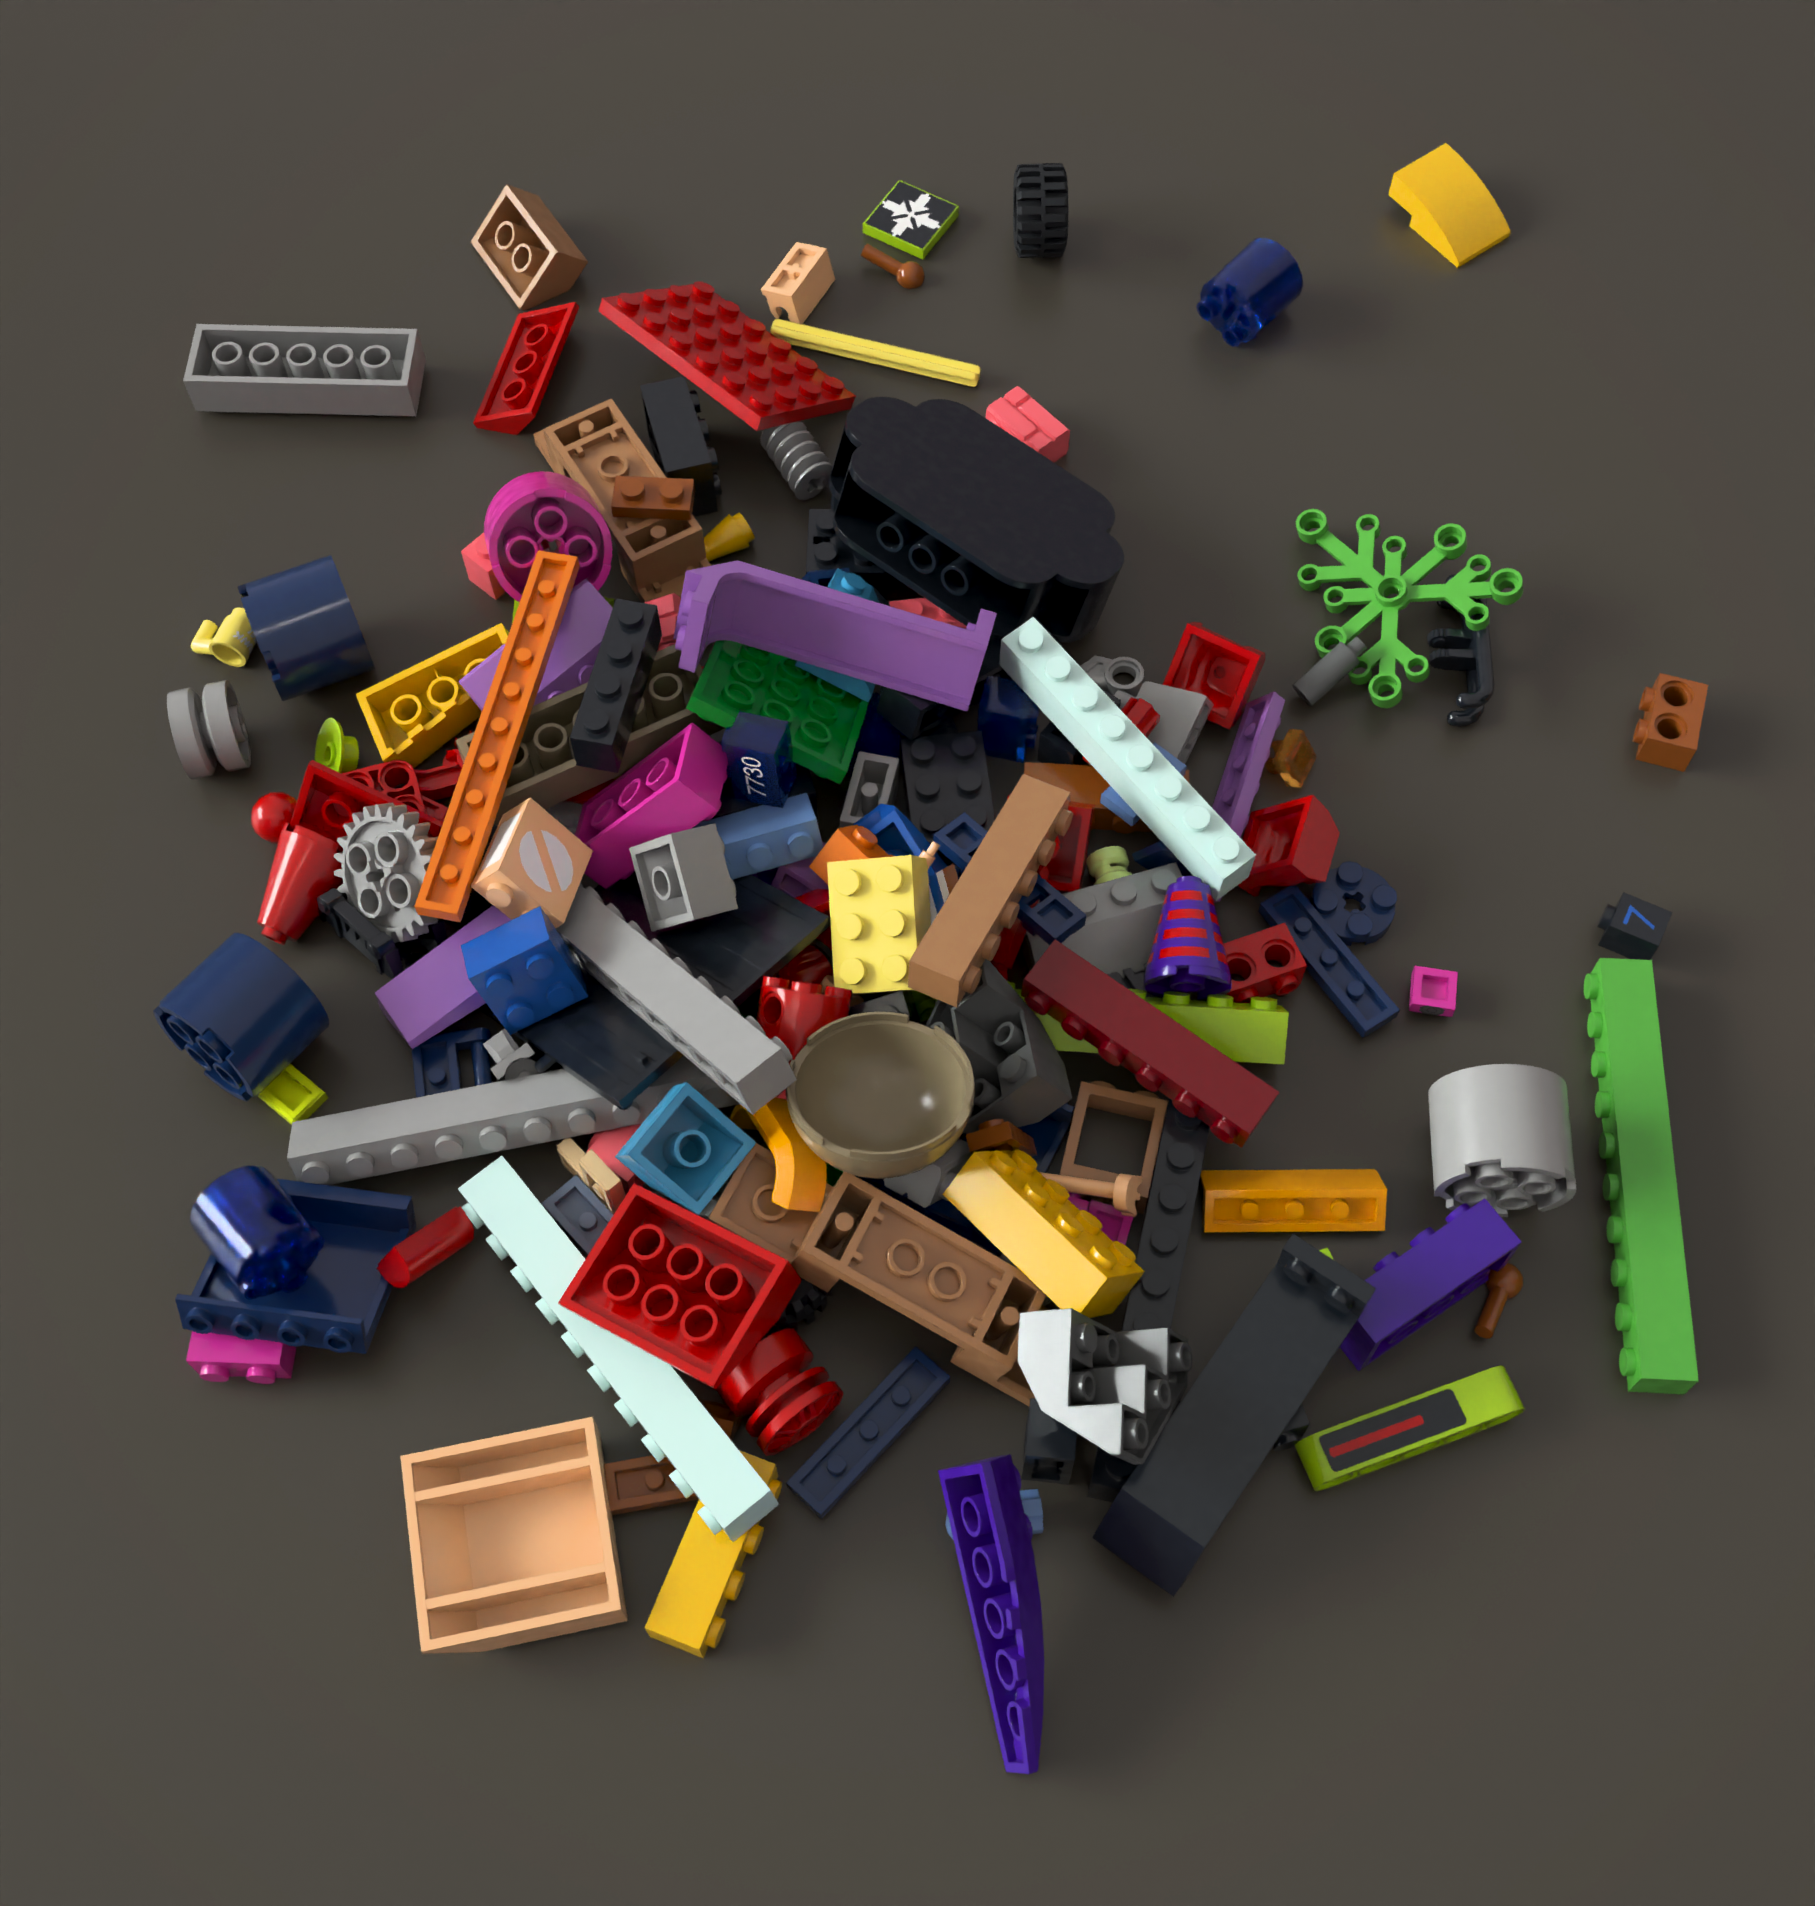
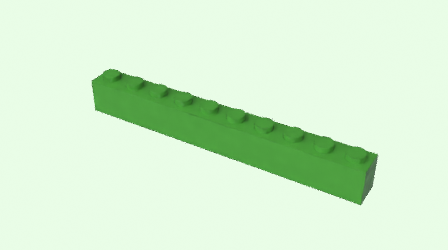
M1599 958L1592 972L1587 973L1585 976L1584 996L1586 999L1591 1000L1592 1012L1588 1016L1587 1031L1588 1036L1594 1038L1595 1051L1591 1059V1072L1593 1077L1598 1078L1599 1091L1595 1098V1113L1598 1118H1602L1603 1132L1599 1138V1155L1601 1159H1606L1607 1174H1605L1603 1179V1197L1606 1201H1610L1611 1216H1609L1607 1221V1239L1609 1243H1614L1615 1259L1611 1264V1282L1614 1287H1618L1620 1302L1616 1305L1615 1325L1618 1331H1622L1624 1348L1621 1349L1619 1355V1368L1621 1375L1627 1376L1628 1392L1684 1395L1699 1382L1653 964L1652 960Z

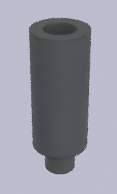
M1355 637L1347 645L1340 642L1292 685L1293 689L1305 703L1312 707L1360 664L1357 657L1367 649L1366 645L1358 637Z

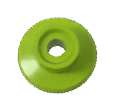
M334 718L326 719L317 737L314 761L341 774L356 770L359 759L357 739L354 736L344 735L340 723Z

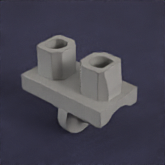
M505 1028L483 1044L497 1063L490 1070L498 1081L504 1076L505 1080L540 1073L535 1068L536 1062L529 1059L535 1054L529 1044L526 1042L519 1048Z

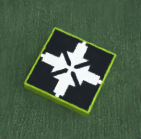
M899 180L863 223V233L923 260L959 216V206Z

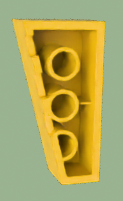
M502 623L356 694L383 762L402 760L408 762L414 769L480 717L482 711L458 681L506 643L509 632Z

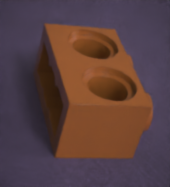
M1660 673L1652 688L1645 687L1639 704V710L1645 711L1644 719H1639L1633 735V742L1639 744L1636 760L1682 772L1686 770L1698 746L1708 690L1707 684Z

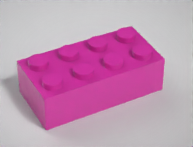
M692 722L585 802L575 832V836L593 850L584 874L607 889L618 880L627 879L634 872L630 847L671 833L692 829L703 820H711L717 814L722 804L720 797L723 784L728 777L726 770L730 752Z

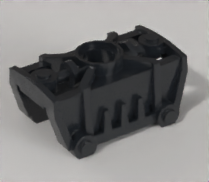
M332 888L317 897L320 919L323 922L327 921L335 928L338 937L346 938L376 965L377 972L381 975L385 973L391 979H394L404 971L401 961H405L406 970L424 956L420 953L410 954L411 947H425L428 951H432L447 939L444 919L437 918L438 923L428 925L429 932L427 934L418 935V939L394 943L389 935L381 932L346 901L347 895L343 897L338 890Z

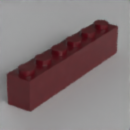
M1057 940L1051 943L1024 978L1020 995L1033 1011L1040 1015H1050L1061 1023L1062 1029L1069 1036L1080 1041L1084 1039L1098 1049L1100 1056L1108 1063L1115 1066L1121 1064L1135 1074L1136 1080L1143 1087L1153 1092L1158 1090L1173 1100L1172 1103L1178 1111L1191 1118L1196 1116L1208 1124L1211 1132L1225 1143L1232 1144L1234 1142L1242 1148L1279 1094V1091Z

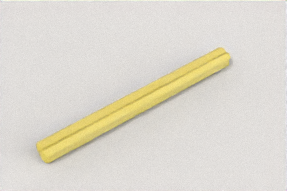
M775 319L771 326L770 332L772 335L789 342L791 345L970 387H976L980 379L981 368L975 364L782 319Z

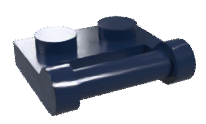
M473 1028L438 1034L417 1047L411 1048L416 1098L462 1089L458 1051L465 1049L471 1050L475 1086L492 1083L489 1053L483 1046L491 1038V1031L486 1028Z

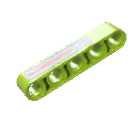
M1500 1365L1314 1433L1297 1442L1295 1448L1314 1491H1321L1504 1423L1522 1414L1525 1411V1407L1505 1367Z

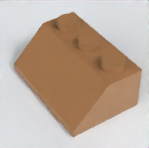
M507 184L471 240L472 245L518 308L524 311L569 291L588 263V260L538 195Z

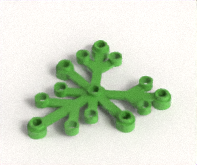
M1305 510L1296 519L1298 536L1303 542L1320 545L1342 564V566L1318 567L1314 564L1302 566L1297 574L1302 589L1314 591L1322 583L1362 581L1370 587L1344 589L1340 586H1333L1325 591L1323 596L1326 609L1331 613H1341L1348 605H1368L1342 627L1331 625L1318 631L1315 636V645L1319 656L1323 658L1332 650L1327 649L1330 645H1337L1340 642L1347 645L1382 615L1381 639L1361 657H1357L1360 664L1348 673L1349 680L1356 685L1365 684L1371 679L1368 686L1372 702L1380 708H1392L1402 699L1403 690L1401 681L1396 675V661L1404 667L1405 675L1411 682H1422L1430 674L1428 660L1422 655H1416L1398 640L1399 611L1406 608L1410 602L1445 600L1464 615L1466 626L1469 629L1479 631L1489 625V610L1486 605L1476 603L1472 599L1493 598L1502 605H1511L1521 598L1524 591L1523 579L1517 570L1504 568L1496 571L1491 576L1490 559L1481 554L1469 558L1466 566L1446 584L1417 585L1444 560L1457 559L1466 551V532L1458 524L1450 523L1438 528L1434 534L1435 547L1403 575H1401L1402 561L1407 556L1406 542L1400 536L1388 537L1382 545L1385 558V576H1382L1374 569L1375 539L1381 533L1379 519L1375 515L1365 514L1356 522L1357 534L1359 536L1358 555L1329 532L1326 515L1321 510ZM1367 525L1374 526L1371 530H1363ZM1313 528H1318V529L1315 530V531L1308 532L1309 530H1311V529H1313ZM1450 543H1455V544H1457V545H1455V546H1453V547H1445L1446 545H1448V544H1450ZM1392 547H1401L1397 552L1389 551ZM1479 565L1485 566V569L1482 571L1472 570ZM1308 575H1316L1313 580H1304ZM1491 576L1490 581H1488V582H1483V581L1487 580V579ZM1505 588L1513 589L1510 592H1501ZM1390 594L1398 595L1394 598H1386ZM1334 597H1342V600L1337 603L1330 602ZM1474 614L1484 615L1483 618L1479 620L1471 619V616H1473ZM1379 663V674L1372 678V669ZM1416 665H1421L1424 667L1419 672L1410 671V669ZM1362 667L1366 669L1362 674L1353 673L1357 668ZM1385 691L1393 692L1390 696H1380Z

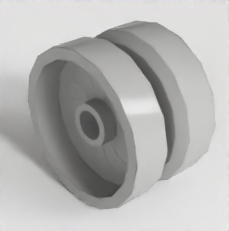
M228 680L206 684L202 692V700L191 687L170 691L167 694L168 718L173 740L181 764L189 778L193 780L212 776L217 767V759L228 772L250 767L251 751L245 720L236 693Z

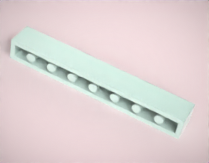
M1034 617L1001 639L999 665L1193 876L1201 878L1202 883L1210 886L1212 897L1216 901L1249 877L1256 854Z

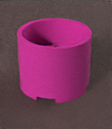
M545 471L532 472L512 479L492 499L484 521L486 547L498 582L512 598L520 603L537 551L544 550L541 542L545 539L549 542L555 540L558 548L555 551L549 548L544 551L578 557L580 568L573 588L586 578L599 591L611 569L612 540L609 528L595 500L583 486L562 474Z

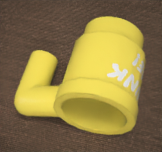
M234 608L231 614L225 617L219 629L214 622L204 620L191 642L193 652L214 655L225 664L243 667L247 663L249 655L257 642L245 609Z

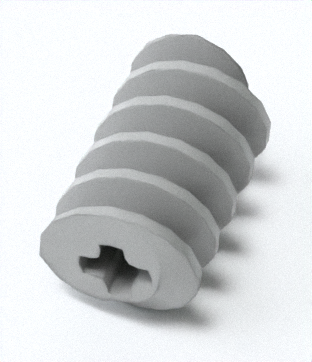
M797 421L763 430L760 437L761 445L767 451L772 461H774V465L781 472L786 482H788V486L795 493L797 499L808 500L818 495L829 483L833 466L828 462L826 455L821 452L820 446L814 441L811 433L807 431L805 424L802 421Z

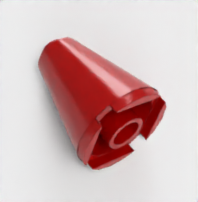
M285 823L280 832L257 923L264 927L261 935L276 943L285 945L287 939L296 942L319 916L317 897L332 888L337 890L343 884V879L334 875L335 870L342 869V863L334 858V854L339 852L340 845L302 826L296 825L293 829L289 823Z

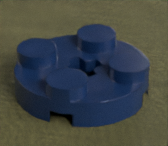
M1347 861L1343 862L1338 868L1329 870L1325 882L1315 884L1310 903L1345 945L1351 946L1352 942H1365V945L1382 938L1391 926L1395 915L1397 894L1387 881L1376 872L1361 867L1356 862ZM1345 900H1357L1360 902L1363 910L1360 911L1355 908L1351 912L1345 909Z

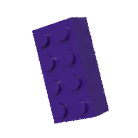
M1485 1198L1473 1207H1470L1467 1202L1460 1205L1445 1218L1448 1224L1436 1232L1432 1227L1425 1229L1411 1240L1409 1244L1412 1248L1401 1256H1398L1394 1251L1373 1267L1376 1273L1364 1281L1377 1289L1340 1346L1358 1371L1488 1281L1490 1269L1498 1272L1508 1263L1522 1242Z

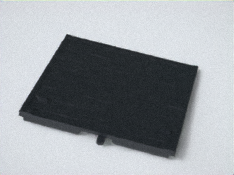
M635 870L630 877L625 880H618L607 889L601 885L594 888L603 900L604 905L612 903L620 911L627 923L631 920L636 922L649 941L653 938L657 939L666 949L672 960L679 957L687 965L695 979L699 976L704 977L719 998L724 995L727 996L737 1008L762 987L763 976L773 977L831 925L830 918L826 914L815 910L753 875L733 879L736 887L735 898L738 909L652 932ZM580 966L588 997L514 1033V1035L545 1053L535 1063V1068L538 1072H545L555 1062H558L565 1071L621 1110H627L631 1107L636 1097L684 1055ZM486 1003L477 1008L503 1026Z

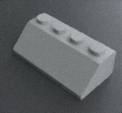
M1174 862L1062 894L1086 914L1085 926L1070 935L1061 944L1105 974L1118 972L1124 978V969L1131 968L1134 973L1145 971L1143 964H1146L1149 959L1167 887L1172 883H1176L1177 878L1183 877L1177 863ZM1026 931L1020 948L1029 970H1031L1050 945L1038 935L1032 936Z

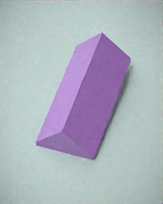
M494 905L375 992L381 1011L412 1049L486 1003L468 979L461 945L511 921Z

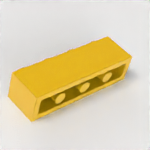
M740 1451L770 1488L776 1500H778L782 1482L777 1480L776 1464ZM699 1500L645 1625V1630L651 1638L704 1659L708 1647L716 1648L722 1637L726 1619L720 1617L727 1600L735 1601L740 1593L745 1578V1573L740 1571L747 1553L755 1554L760 1544L764 1527L760 1526V1521H758L734 1542L731 1541L723 1529L714 1535L697 1513L704 1506Z

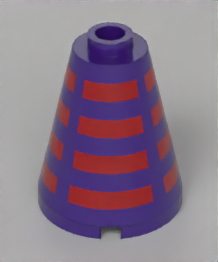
M1179 877L1176 879V883H1172L1167 887L1143 978L1145 990L1152 995L1163 998L1164 992L1167 991L1198 992L1197 1000H1205L1209 994L1225 995L1232 988L1231 974L1211 888L1207 884L1202 883V879L1199 877Z

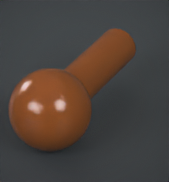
M868 243L865 245L861 257L895 275L900 286L914 289L923 284L925 273L920 264L914 261L902 263Z
M1507 1263L1498 1272L1490 1269L1486 1285L1490 1293L1475 1327L1476 1334L1482 1338L1488 1339L1493 1336L1507 1299L1515 1297L1522 1290V1273L1516 1266Z

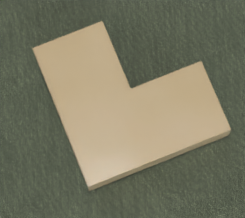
M565 1138L557 1145V1152L562 1165L573 1176L577 1175L614 1215L626 1196L621 1180L592 1149L585 1153L572 1138Z

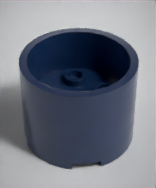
M331 555L237 586L256 641L273 675V682L282 701L375 670Z
M233 933L171 990L160 1001V1005L153 1010L158 1024L179 1050L183 1051L185 1049L200 1066L206 1069L204 1074L231 1095L246 1102L251 1097L254 1098L259 1095L329 1027V1018L324 1007L300 976L263 944L241 933Z

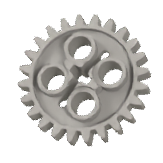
M384 803L363 807V812L352 814L353 822L344 823L343 827L348 836L337 838V842L343 848L342 853L334 854V858L342 863V869L334 871L335 876L343 879V884L337 890L340 893H346L348 897L346 901L381 932L389 935L394 943L418 939V935L429 932L428 925L438 923L437 918L418 915L414 907L438 837L429 838L427 836L430 823L418 824L419 812L407 813V805L394 806V803Z

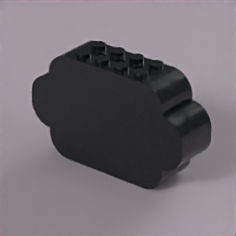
M873 397L861 402L848 413L829 477V488L838 500L833 517V528L842 542L966 626L968 622L977 623L981 609L997 613L990 640L1001 642L1002 638L1032 617L1057 642L1080 640L1096 627L1124 563V553L1120 544L1109 534L1115 521V511L1105 496L971 408L955 401L932 399L924 401L915 407L896 398Z

